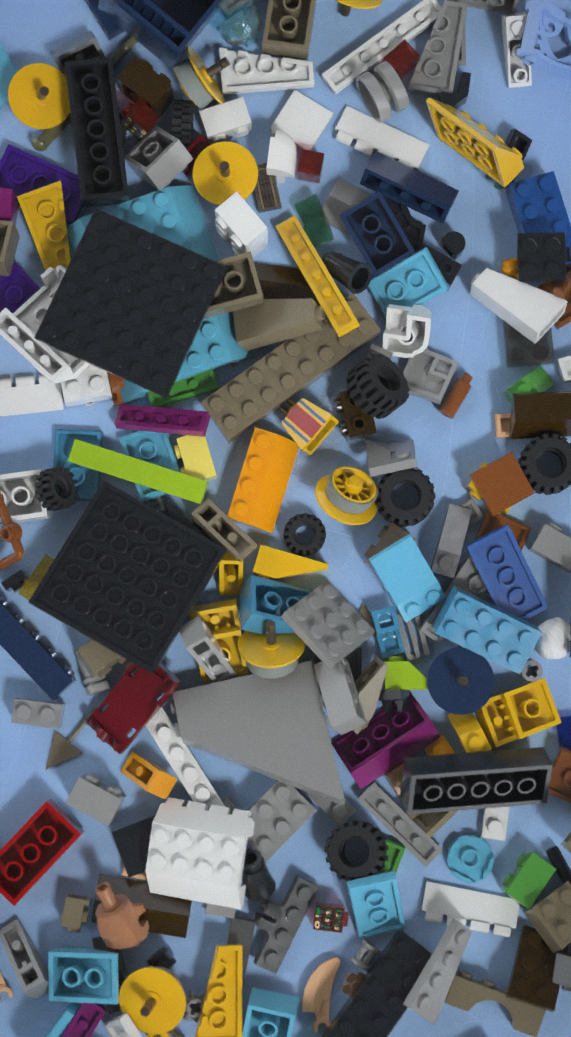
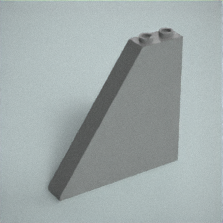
M312 660L298 663L294 671L280 678L270 679L250 674L172 693L174 700L170 701L172 715L177 714L178 723H174L177 737L182 738L184 744L339 805L345 804L323 705L320 700L319 688L314 680L316 675Z

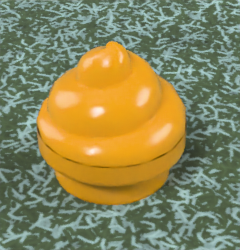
M517 258L503 260L500 267L501 272L517 280L519 278Z

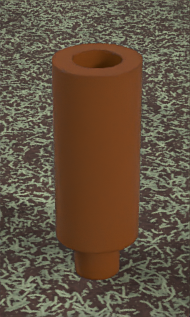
M464 373L461 379H456L438 410L441 414L450 419L454 418L472 387L469 384L473 378L471 375Z

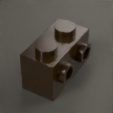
M349 391L339 392L337 399H334L336 412L341 415L342 422H339L341 435H345L346 441L375 435L377 431L374 417L372 418L367 413L362 412L355 405L354 400L349 395Z

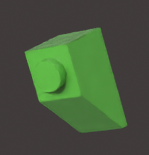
M540 366L509 387L504 392V395L512 404V394L546 392L555 383L543 367Z

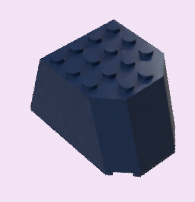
M100 0L98 9L172 69L186 52V48L191 46L210 22L224 0Z

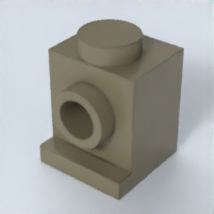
M68 894L65 898L61 926L66 927L67 931L79 933L83 923L88 921L89 909L86 908V905L89 906L91 904L92 898Z

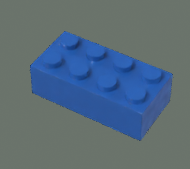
M554 171L509 183L505 192L518 233L566 232V246L570 247L571 261V224Z

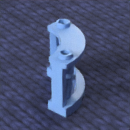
M526 0L525 10L528 12L521 49L516 50V55L526 65H531L555 76L571 79V66H569L571 64V54L557 59L547 39H551L558 35L560 31H563L566 42L571 47V19L566 18V12L556 8L549 0ZM548 26L552 27L551 33L545 32L549 30Z

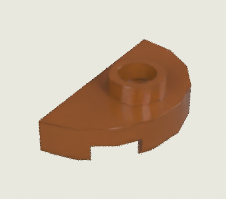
M566 265L567 280L547 281V288L554 296L562 299L566 296L571 286V265Z
M107 372L113 404L115 406L123 404L120 388L125 387L122 378Z

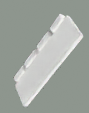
M346 106L335 128V131L338 132L335 138L336 141L350 147L353 140H356L354 149L371 156L375 149L377 152L417 170L430 144L383 122L379 123L374 118L349 106Z
M33 375L16 377V387H13L11 378L0 379V417L64 410L61 382L52 384L44 375H39V384H36L35 376Z
M426 881L421 910L425 911L424 921L441 924L443 915H447L445 925L449 926L454 918L465 926L468 919L470 920V930L488 933L490 924H493L492 934L510 937L511 928L516 929L520 904L508 897Z

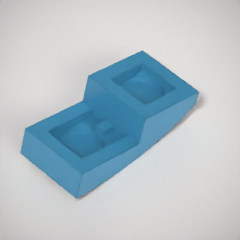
M394 606L372 611L371 617L374 630L376 631L375 635L381 658L404 653L405 649L400 636V626Z

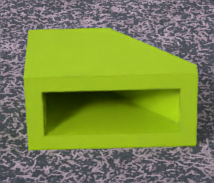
M403 656L389 657V661L384 662L388 665L384 679V690L428 689L427 678L409 661H403Z

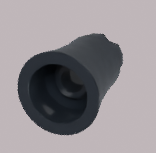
M335 251L326 253L322 258L331 277L344 285L351 293L359 294L368 287L372 279V268L369 264L354 260Z
M247 849L242 881L246 885L245 896L252 901H262L269 898L275 891L276 882L270 874L261 853L258 850Z

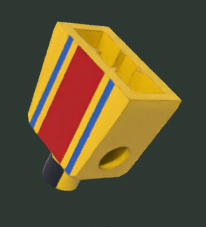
M304 398L300 399L297 404L289 399L281 407V410L287 415L283 419L282 425L297 445L309 455L313 454L340 422L330 413Z

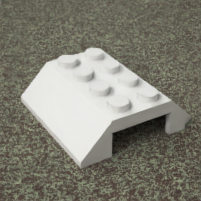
M58 265L56 269L50 267L41 275L44 286L13 314L6 307L0 312V336L52 384L74 379L90 365L34 338L66 272L62 265Z
M168 797L166 803L160 804L152 822L145 870L150 893L242 910L246 885L241 884L247 838L253 836L255 821L251 818V811L234 809L232 815H230L231 810L228 807L211 805L209 811H207L208 805L205 803L188 801L187 806L184 807L185 800Z

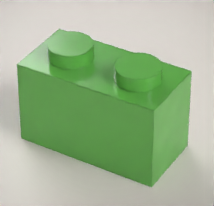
M528 851L527 854L522 853L516 862L518 867L514 873L510 872L505 877L502 883L504 887L501 891L524 908L530 909L556 871V868L534 852Z

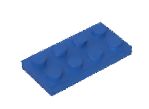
M508 524L465 545L493 605L524 620L549 608Z

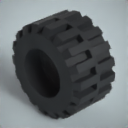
M381 354L369 355L347 374L346 386L350 392L351 399L354 400L355 405L362 412L367 413L372 418L381 419L387 417L409 398V386L407 385V379L403 375L404 373L395 362L393 363L391 359L385 358Z
M543 434L529 442L520 453L521 457L518 459V464L532 489L536 490L535 493H545V495L557 494L571 485V443L569 444L566 441V437L560 438L558 434ZM547 451L558 456L562 465L558 476L548 478L538 471L536 459L540 453Z
M409 468L387 473L381 478L377 485L378 496L375 501L378 508L377 511L384 517L385 521L401 527L416 525L428 516L434 506V485L429 481V476H425L422 473V470ZM406 483L412 485L417 490L419 500L414 508L401 510L393 504L391 492L396 485Z
M348 821L338 825V828H334L331 831V837H328L326 840L328 845L324 851L327 852L325 859L326 863L331 865L329 867L330 870L335 872L338 878L351 881L377 875L380 870H383L385 867L384 863L388 860V855L386 854L389 849L385 843L386 838L380 833L381 830L378 827L372 826L373 824L369 822ZM352 837L363 838L369 846V857L363 865L354 866L345 857V845Z

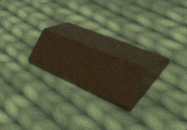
M254 262L264 299L312 298L320 306L299 268Z
M571 391L512 394L509 438H536L543 434H558V437L571 436Z
M104 874L99 875L97 886L103 882H108L114 895L124 894L132 903L141 902L144 904L146 910L139 916L138 921L148 920L149 932L186 938L192 900L150 893L148 882ZM95 894L92 923H97L95 913L99 904L102 903L97 894Z

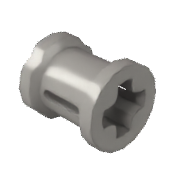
M530 660L526 662L519 676L525 681L534 682L541 678L543 668L537 661ZM527 666L535 667L533 671L534 676L526 675L528 671Z
M363 939L361 941L362 946L350 960L368 972L370 963L376 954H380L381 950Z

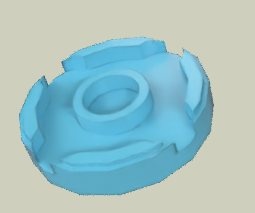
M467 834L453 840L448 847L446 861L453 876L460 881L474 883L486 878L491 872L494 864V854L489 843L483 838Z

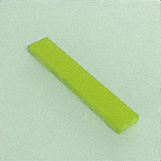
M77 439L74 440L68 462L202 504L209 483L208 481Z

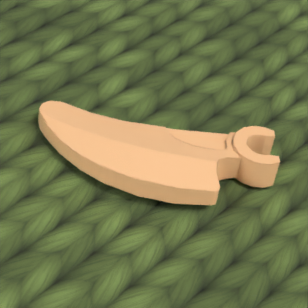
M332 957L321 963L310 975L304 988L302 1011L315 1014L316 1019L312 1023L314 1032H318V1025L320 1023H325L326 1029L330 1025V996L332 984L340 966V959L338 957Z

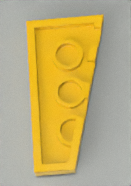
M60 180L17 196L45 271L50 267L56 269L58 265H62L67 269L71 261Z
M241 944L216 945L195 1037H242Z

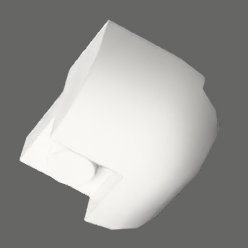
M272 128L267 160V175L276 176L277 183H285L286 177L295 178L297 147L287 133Z
M389 304L386 314V329L383 332L382 348L392 352V356L413 358L415 355L422 353L427 348L430 340L432 312L428 308L414 304L413 307Z

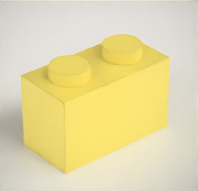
M186 435L176 438L178 445H174L177 459L182 458L184 467L180 468L181 473L205 481L216 479L217 475L206 437Z

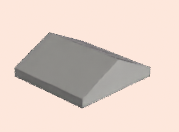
M339 178L330 192L318 219L350 235L339 216L340 213L371 194Z

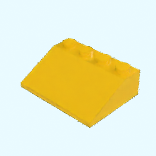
M432 98L426 100L438 139L504 188L524 169L522 154L516 148L508 147L501 137L490 134L483 124H476L465 111L460 112L456 108Z

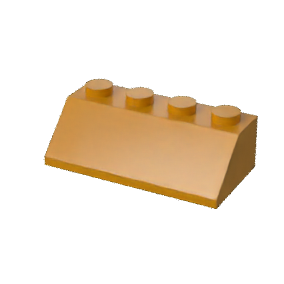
M255 427L227 515L233 522L273 533L299 446L296 442L276 433Z

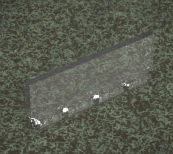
M332 394L329 398L321 395L318 407L342 422L341 413L336 412L334 399H337V396ZM339 423L312 455L301 449L300 455L308 459L305 461L298 458L292 474L301 477L299 482L316 487L317 482L323 476L330 474L335 468L346 438L345 435L342 436L340 433Z

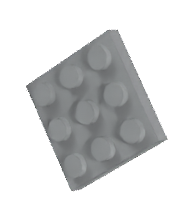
M328 580L286 610L281 616L329 669H332L376 632Z

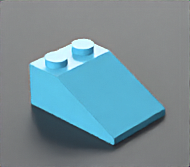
M410 534L369 558L391 602L405 622L410 621L446 599L439 582Z
M61 946L48 952L49 1001L99 1004L119 1003L118 953L84 947Z
M252 987L242 1037H292L300 997Z

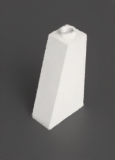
M488 268L481 274L477 273L470 283V295L534 344L565 313L568 302L551 293Z

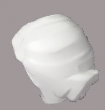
M560 617L546 620L538 626L542 634L535 645V650L540 657L545 659H561L570 652L571 635L569 623Z

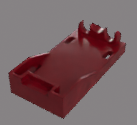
M131 663L116 686L86 723L96 732V736L102 742L109 744L119 754H123L182 682L162 663H160L154 675ZM136 667H137L138 670H137L136 673L132 676V675H131L132 672H133V671L136 669ZM164 692V695L160 698L159 701H157V699H158V698L162 695V693ZM106 704H109L108 707H107V708L104 710V712H103L102 709L104 708V706H105ZM134 728L136 730L135 733L131 737H128L127 735L130 732H132V729Z

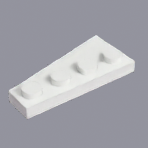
M219 47L220 60L226 56L230 62V65L221 71L223 95L313 88L315 85L313 62L285 57L282 59L274 58L266 54L255 55L240 50L236 52Z

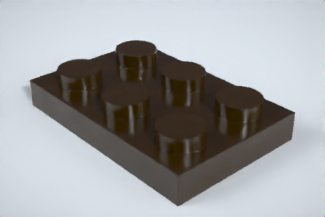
M526 925L522 926L506 997L550 1012L555 1011L560 988L559 984L552 982L556 953H567L569 944L562 950L553 953L535 928Z

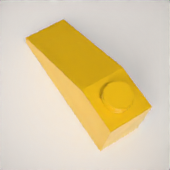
M260 544L253 573L257 574V577L276 580L326 571L329 564Z

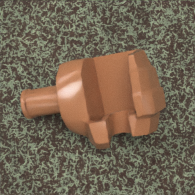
M108 882L99 884L95 892L102 903L97 907L95 915L99 933L106 946L113 949H128L140 945V942L147 938L149 932L148 920L138 921L139 916L146 910L144 904L141 902L132 903L124 894L114 895Z

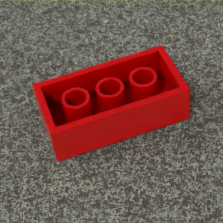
M51 799L47 800L0 850V893L13 906L29 892L85 832Z

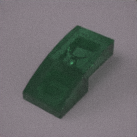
M317 194L294 204L304 224L303 229L314 248L334 239Z

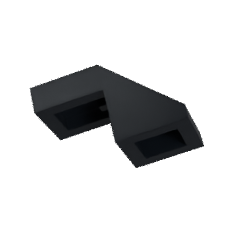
M461 73L458 94L440 92L438 101L456 109L464 105L469 93L471 73Z

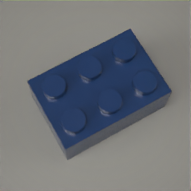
M381 189L340 213L339 216L365 261L371 266L374 276L381 274L416 253L413 243Z

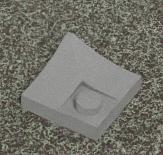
M425 349L413 358H409L403 371V375L408 382L409 395L440 405L459 362L428 349Z
M369 438L365 439L371 477L417 467L414 440L386 442Z

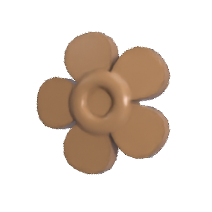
M359 972L357 975L349 973L346 976L348 983L342 985L343 993L349 994L350 997L365 974Z

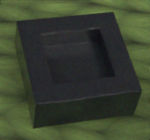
M19 570L1 582L6 591L10 592L13 590L17 592L26 586L25 581L29 577L25 571Z

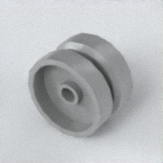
M386 61L374 67V75L367 71L356 78L357 88L362 100L371 115L379 123L390 118L392 110L399 113L409 107V98L405 87L394 68Z

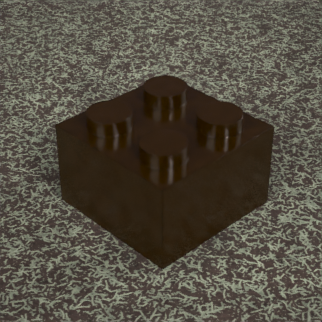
M134 56L117 77L121 93L158 121L174 101L171 80L165 74H158L152 70L153 66L145 59L139 60Z

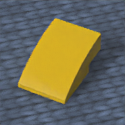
M236 599L194 606L190 613L191 620L198 616L202 618L235 669L236 676L249 674L246 661L238 651V640L242 636V630L240 629ZM199 665L202 682L211 681L210 677Z
M545 678L491 696L482 708L475 711L491 748L522 739L562 723Z

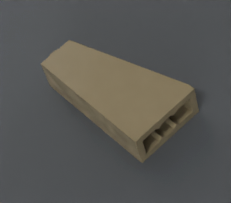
M312 298L264 299L262 304L233 311L236 342L245 351L324 329L323 320H325V313L323 307L319 306Z

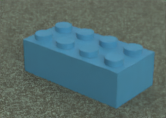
M454 585L432 625V629L437 635L518 674L521 673L542 634L536 625Z

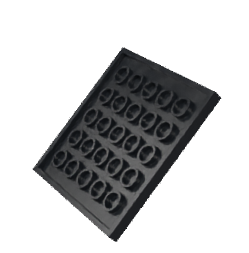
M95 208L34 338L167 399L227 271V266Z
M103 480L28 603L154 675L225 556L227 549Z

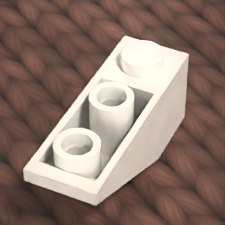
M525 12L501 14L508 88L532 86L531 65L522 63V59L516 55V50L521 49L528 14Z

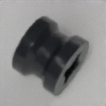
M166 946L160 948L146 960L153 967H163L166 969L171 968L177 962L174 957H170Z

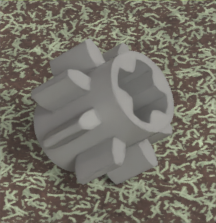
M189 990V996L186 997L185 1014L183 1015L186 1021L191 1016L196 1023L198 1022L203 1004L201 1000L204 997L201 992L195 996L193 991ZM193 1003L196 1004L198 1007L196 1010L191 1009L189 1005Z

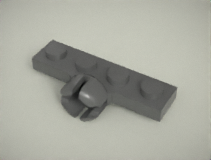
M296 875L281 904H276L270 900L263 901L260 904L259 908L263 909V913L266 915L256 912L254 923L258 928L267 933L253 961L255 965L275 974L277 973L318 891L319 886Z

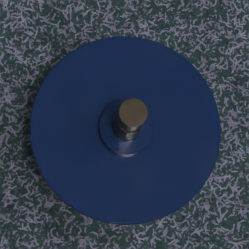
M464 647L448 649L435 658L428 671L427 686L430 696L443 710L458 715L470 714L482 708L490 699L494 689V674L485 657Z

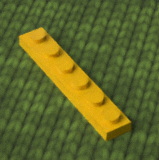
M293 216L276 225L275 228L318 303L323 307L324 313L338 337L359 327L356 317L297 217Z

